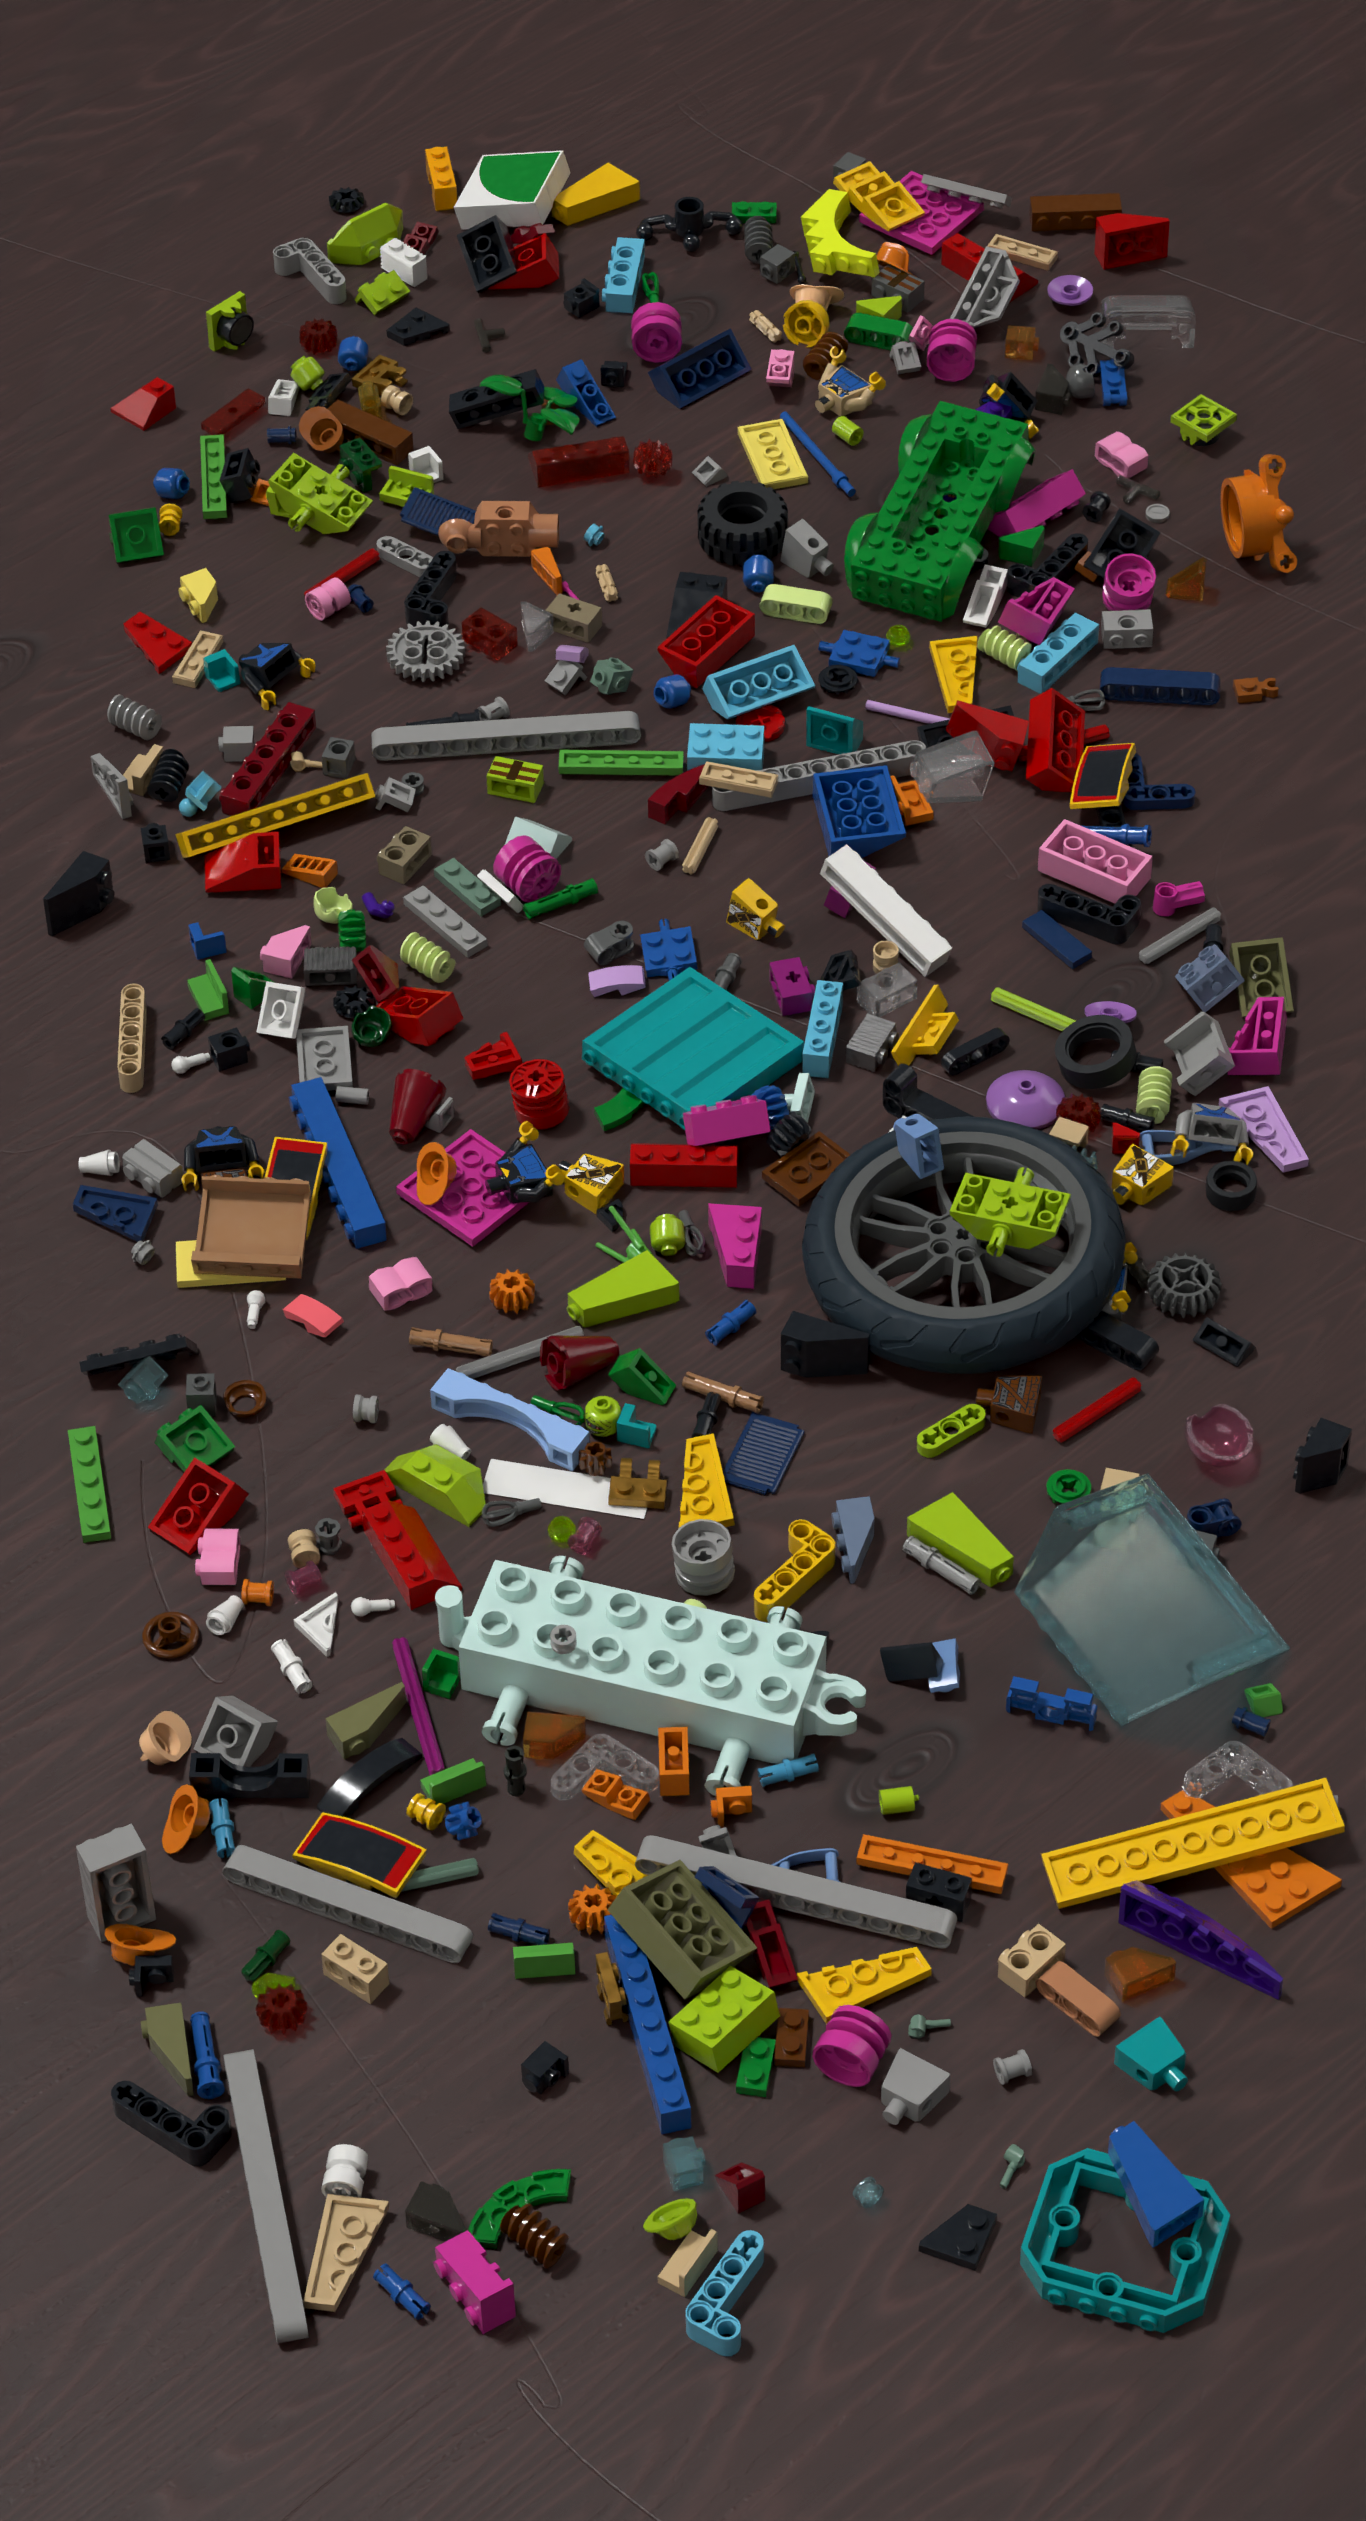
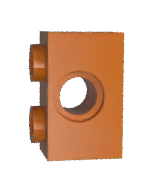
M688 1727L658 1728L660 1796L689 1795Z

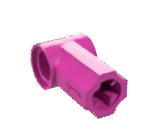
M1197 881L1179 886L1168 882L1158 884L1155 888L1153 911L1157 915L1165 917L1174 914L1176 908L1204 902L1205 894L1201 882Z

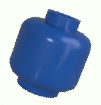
M356 336L342 340L338 352L339 364L349 371H358L364 368L367 364L369 352L367 343Z
M162 468L156 474L153 485L160 497L180 499L188 492L190 481L182 469Z
M763 555L750 557L743 566L744 585L754 592H763L768 585L774 582L773 562Z
M681 675L663 677L655 685L654 698L657 703L666 709L682 706L690 698V684Z

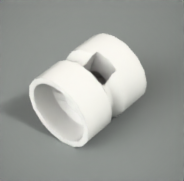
M347 2144L336 2145L329 2150L326 2163L327 2171L324 2173L321 2188L325 2197H327V2194L361 2197L364 2184L361 2178L365 2176L368 2164V2155L364 2150Z

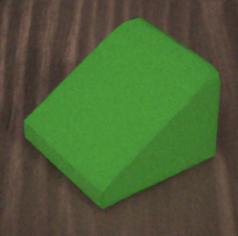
M1273 1684L1259 1685L1244 1690L1254 1714L1267 1717L1283 1712L1281 1693Z

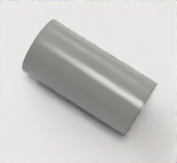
M337 1086L336 1102L368 1105L369 1089Z

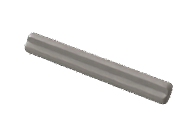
M1211 908L1139 952L1140 961H1143L1144 964H1149L1202 932L1208 925L1217 923L1221 919L1220 911H1217L1216 908Z

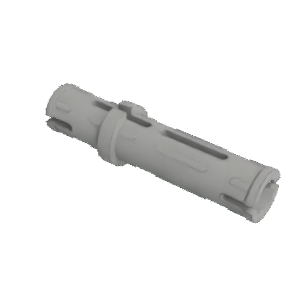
M910 1536L905 1541L902 1551L920 1561L924 1568L936 1571L970 1595L974 1594L979 1588L981 1582L979 1578L939 1553L937 1548H930L914 1536Z

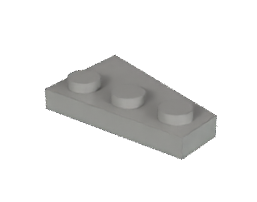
M100 753L92 755L91 764L94 777L121 818L131 817L133 799L128 790L127 779Z

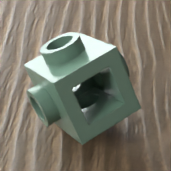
M618 658L598 660L590 682L598 687V690L603 694L611 695L612 693L626 692L634 670Z

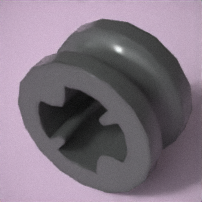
M410 772L402 777L403 784L416 789L414 796L423 793L424 778L421 774Z

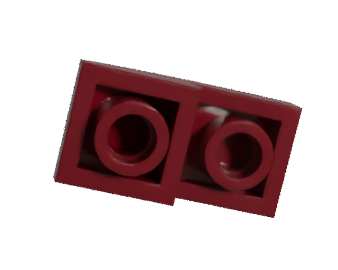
M417 222L412 233L406 234L403 242L424 255L439 233L438 227Z
M537 223L529 228L526 226L516 228L514 234L510 237L513 244H519L543 233H546L549 237L555 231L552 224L542 225V223Z

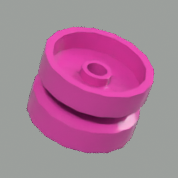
M655 302L639 307L633 314L631 329L632 346L635 353L642 359L655 363L664 362L675 357L682 346V324L677 310L668 304Z

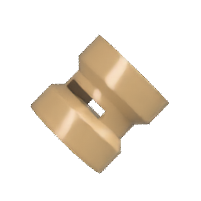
M389 385L382 394L381 404L388 409L393 408L400 415H405L413 405V396L408 392H401L400 388L394 385Z
M886 940L874 945L873 971L879 976H892L898 971L899 949L894 942Z
M301 1529L293 1532L288 1537L293 1565L299 1569L311 1568L320 1561V1553L316 1547L317 1542L313 1531Z

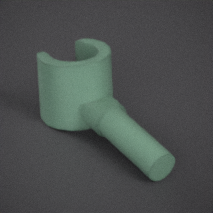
M917 2014L911 2018L908 2035L911 2038H922L925 2036V2029L950 2027L951 2021L950 2019L926 2020L924 2016Z
M1012 2144L1004 2154V2159L1010 2163L1000 2182V2187L1004 2189L1007 2188L1016 2169L1022 2167L1025 2163L1024 2151L1015 2144Z

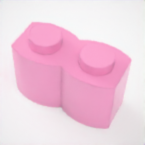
M1115 432L1096 443L1094 456L1101 464L1111 468L1117 476L1127 480L1147 468L1149 455L1144 448L1132 443L1128 436L1121 432Z
M417 1257L400 1260L393 1267L377 1269L369 1276V1290L384 1310H393L404 1305L407 1301L417 1300L431 1293L432 1277Z
M205 1529L203 1537H199L198 1554H201V1559H196L195 1573L196 1576L201 1577L202 1585H236L241 1543L239 1529Z

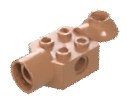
M482 501L477 507L474 524L463 519H450L439 527L438 535L442 544L450 552L456 554L463 553L468 548H476L482 556L530 557L531 551L536 547L558 548L559 514H539L530 501Z

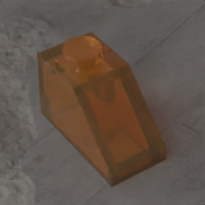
M527 1712L523 1737L524 1757L537 1760H553L586 1738L585 1716Z
M1130 1947L1123 1951H1115L1105 1958L1104 1976L1121 2002L1175 1980L1176 1962L1173 1958Z

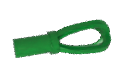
M654 272L644 273L642 275V288L645 295L650 300V303L659 302L658 275ZM648 279L654 283V291L650 290L647 284Z
M534 1395L531 1399L532 1405L547 1411L549 1414L557 1416L560 1414L578 1421L574 1425L581 1426L585 1422V1412L579 1405L568 1402L557 1403ZM559 1407H569L572 1409H576L579 1411L580 1415L561 1409Z

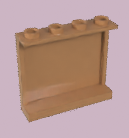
M220 1175L202 1176L203 1193L195 1251H192L191 1257L194 1274L301 1279L311 1200L309 1181L297 1178L277 1180L272 1177L254 1179L246 1176H239L237 1178Z

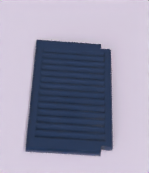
M414 487L400 516L402 517L401 522L439 536V527L450 519H463L474 524L476 511Z
M752 1412L723 1470L725 1483L766 1495L767 1492L775 1494L805 1431L798 1429L799 1425Z

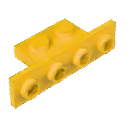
M939 985L932 987L892 1049L891 1054L897 1065H910L916 1055L938 1054L958 1023L959 1019L955 1012L943 1013L948 1003Z

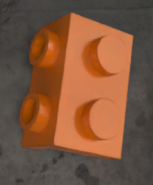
M890 776L904 825L908 826L933 820L934 812L918 781L914 780L898 784L895 776Z

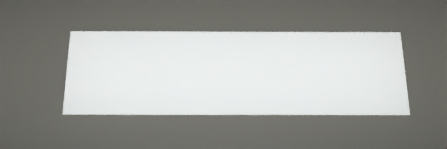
M491 1459L483 1482V1490L486 1494L523 1500L539 1498L541 1503L644 1519L647 1510L644 1507L608 1505L611 1478Z

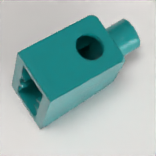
M1160 2016L1115 2047L1114 2064L1149 2090H1156L1164 2083H1167L1177 2092L1188 2082V2078L1182 2073L1185 2068V2050Z

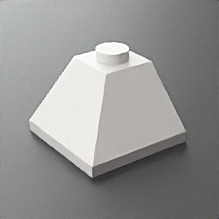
M266 982L257 1033L295 1039L306 988Z

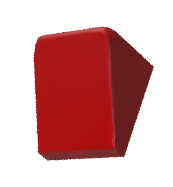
M1113 1123L1112 1154H1125L1132 1144L1139 1147V1132L1121 1124Z

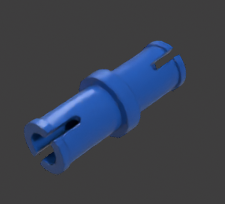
M745 1300L732 1312L723 1314L718 1323L705 1331V1335L710 1343L717 1345L731 1332L736 1333L740 1329V1325L757 1313L754 1305Z
M387 2263L381 2265L380 2268L383 2272L381 2273L377 2269L373 2279L391 2294V2299L396 2304L401 2303L416 2320L423 2318L424 2316L420 2313L421 2310L427 2314L431 2305L413 2290V2284L410 2281L403 2280Z

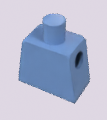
M920 1114L896 1120L893 1129L896 1132L898 1151L916 1175L922 1179L943 1170L944 1165L938 1128Z

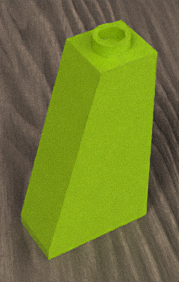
M646 1250L569 1292L567 1312L573 1320H577L584 1328L676 1303L679 1301V1282Z
M953 1492L907 1517L908 1537L914 1536L930 1548H937L941 1555L979 1578L985 1585L992 1587L999 1582L1006 1581L1013 1575L1014 1556Z

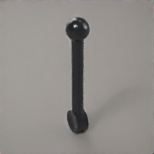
M793 251L799 276L798 282L804 284L806 277L803 275L799 263V252Z

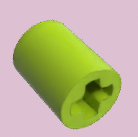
M845 416L838 417L833 423L832 432L851 446H855L862 440L864 435L863 429Z
M912 1786L879 1790V1803L882 1815L915 1811V1801H919V1796L913 1794Z

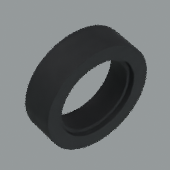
M1092 1015L1073 1022L1062 1031L1055 1044V1055L1063 1077L1070 1084L1085 1089L1103 1088L1120 1081L1131 1071L1137 1057L1130 1028L1119 1018L1109 1015ZM1108 1038L1120 1044L1117 1053L1100 1064L1081 1065L1072 1060L1074 1052L1088 1041Z

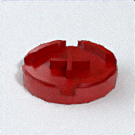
M769 704L737 716L736 725L764 726V742H769L777 739L783 733L785 718L779 708Z

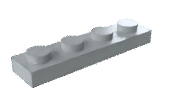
M923 174L921 181L922 184L927 186L928 191L940 193V190L948 192V196L959 199L961 195L967 196L969 201L981 204L982 200L990 202L989 206L1002 209L1003 206H1011L1012 198L1006 194Z
M421 886L403 897L406 907L467 958L487 947V938L425 886Z

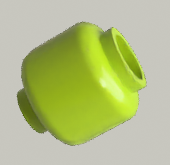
M302 356L290 367L292 369L291 378L302 390L306 391L311 388L315 391L323 383L322 378L325 371L313 357L306 358Z
M663 1214L656 1217L649 1227L651 1246L655 1251L661 1252L664 1256H672L684 1247L686 1243L684 1224L675 1215Z

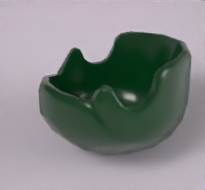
M370 1006L367 1011L357 1013L351 1026L353 1038L365 1047L382 1045L387 1041L391 1032L392 1022L390 1015L383 1008Z

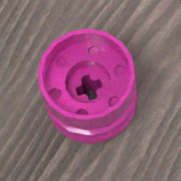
M946 319L933 326L929 335L927 367L936 378L955 382L965 379L972 373L975 366L977 334L972 326L959 319Z
M1131 553L1115 557L1108 564L1102 592L1103 603L1108 611L1148 610L1150 608L1156 581L1155 568L1150 561L1143 556Z
M526 835L517 836L506 843L497 854L493 864L495 876L504 885L511 888L513 893L518 895L522 901L527 903L551 893L561 876V865L550 853L544 851L542 846L532 837Z
M853 2005L839 2006L834 2010L831 2020L826 2025V2031L820 2036L813 2049L812 2058L815 2065L832 2080L847 2086H865L874 2075L879 2059L885 2054V2049L888 2048L891 2042L892 2034L885 2022L871 2011Z

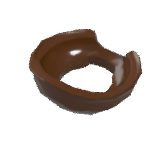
M241 1380L229 1385L223 1394V1398L228 1410L238 1417H251L263 1410L266 1403V1392L264 1387L258 1382ZM242 1397H250L256 1401L255 1407L249 1411H236L232 1405Z

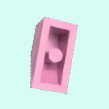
M304 925L272 936L268 944L264 945L260 952V960L263 961V971L292 979L304 959V949H309L312 945L310 926Z

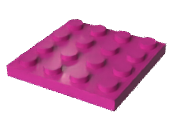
M911 171L900 182L924 210V216L889 232L875 224L863 213L859 214V222L932 255L942 247V242L958 233L983 212L984 203L971 202L968 200L969 197L961 195L960 199L948 196V192L940 190V193L928 191L927 186L921 183L923 175Z
M470 1129L445 1148L446 1152L452 1155L456 1161L457 1173L455 1179L438 1202L433 1205H425L420 1202L417 1196V1171L396 1186V1193L473 1247L529 1202L510 1203L503 1191L489 1195L485 1186V1180L496 1177L495 1163L505 1152Z

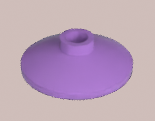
M1064 275L1053 279L1049 283L1047 291L1053 301L1062 305L1074 306L1083 304L1092 297L1093 286L1083 277Z
M1095 1002L1085 1007L1086 1017L1109 1015L1128 1023L1133 1021L1137 1015L1133 1007L1119 1002Z

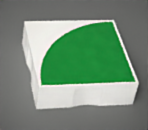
M564 151L482 155L454 206L461 230L469 229L495 215L506 226L510 227L532 226L537 223H542L543 225L553 207L554 199L561 192L571 173Z

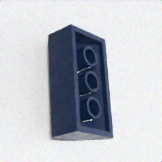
M730 328L654 368L648 374L657 392L680 409L752 369Z

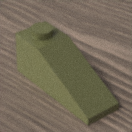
M400 1682L326 1718L327 1736L344 1760L353 1755H358L369 1748L406 1704L405 1685Z
M175 2003L145 2008L146 2020L141 2021L143 2039L149 2038L153 2054L186 2095L193 2096L182 2004Z

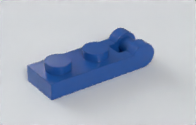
M1113 359L1100 360L1103 406H1111V403L1127 406L1124 369L1118 367Z

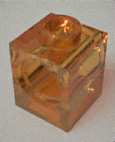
M1008 325L1005 358L1033 360L1034 351L1039 349V337H1035L1036 328Z

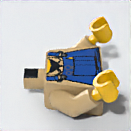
M834 346L830 350L832 362L827 364L818 385L819 399L815 401V406L821 413L830 409L839 416L863 411L868 405L872 404V399L876 395L875 391L885 388L886 381L878 372H874L870 375V383H868L843 365L837 367L838 363H843L846 360V353L842 349L840 354L836 356L838 348Z

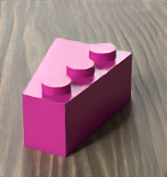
M1053 577L1036 586L1033 591L1022 593L1020 598L1009 600L998 623L1027 638L1028 641L1040 645L1065 610L1075 588Z
M1284 997L1257 998L1245 1018L1241 1031H1237L1235 1041L1231 1048H1229L1235 1066L1228 1071V1075H1280L1287 1023Z
M756 1095L741 1097V1100L732 1102L731 1100L716 1102L715 1106L706 1107V1105L690 1107L691 1111L683 1113L688 1145L698 1146L771 1132L766 1100L757 1099Z
M708 1203V1225L714 1238V1245L719 1255L727 1287L754 1289L762 1231V1207Z
M468 2230L435 2247L436 2260L433 2262L435 2270L440 2278L445 2277L449 2282V2290L455 2301L459 2302L461 2300L465 2306V2315L472 2326L476 2324L482 2334L516 2317L514 2283L509 2278L504 2281L497 2274L501 2271L500 2267L496 2262L492 2264L488 2262L485 2257L487 2255L486 2251Z

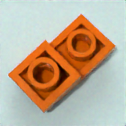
M596 1769L581 1789L584 1795L601 1806L633 1820H636L650 1801L647 1791L624 1785L621 1776Z

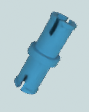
M813 1753L790 1761L787 1758L783 1759L782 1763L758 1768V1777L771 1775L761 1778V1786L765 1787L766 1785L784 1780L791 1782L794 1781L795 1777L819 1772L818 1763L806 1766V1764L814 1763L817 1760L815 1754Z
M221 1798L222 1806H219V1799H214L209 1804L213 1820L211 1832L216 1839L217 1855L224 1858V1850H226V1856L229 1858L235 1850L232 1834L235 1830L234 1822L230 1820L228 1801Z

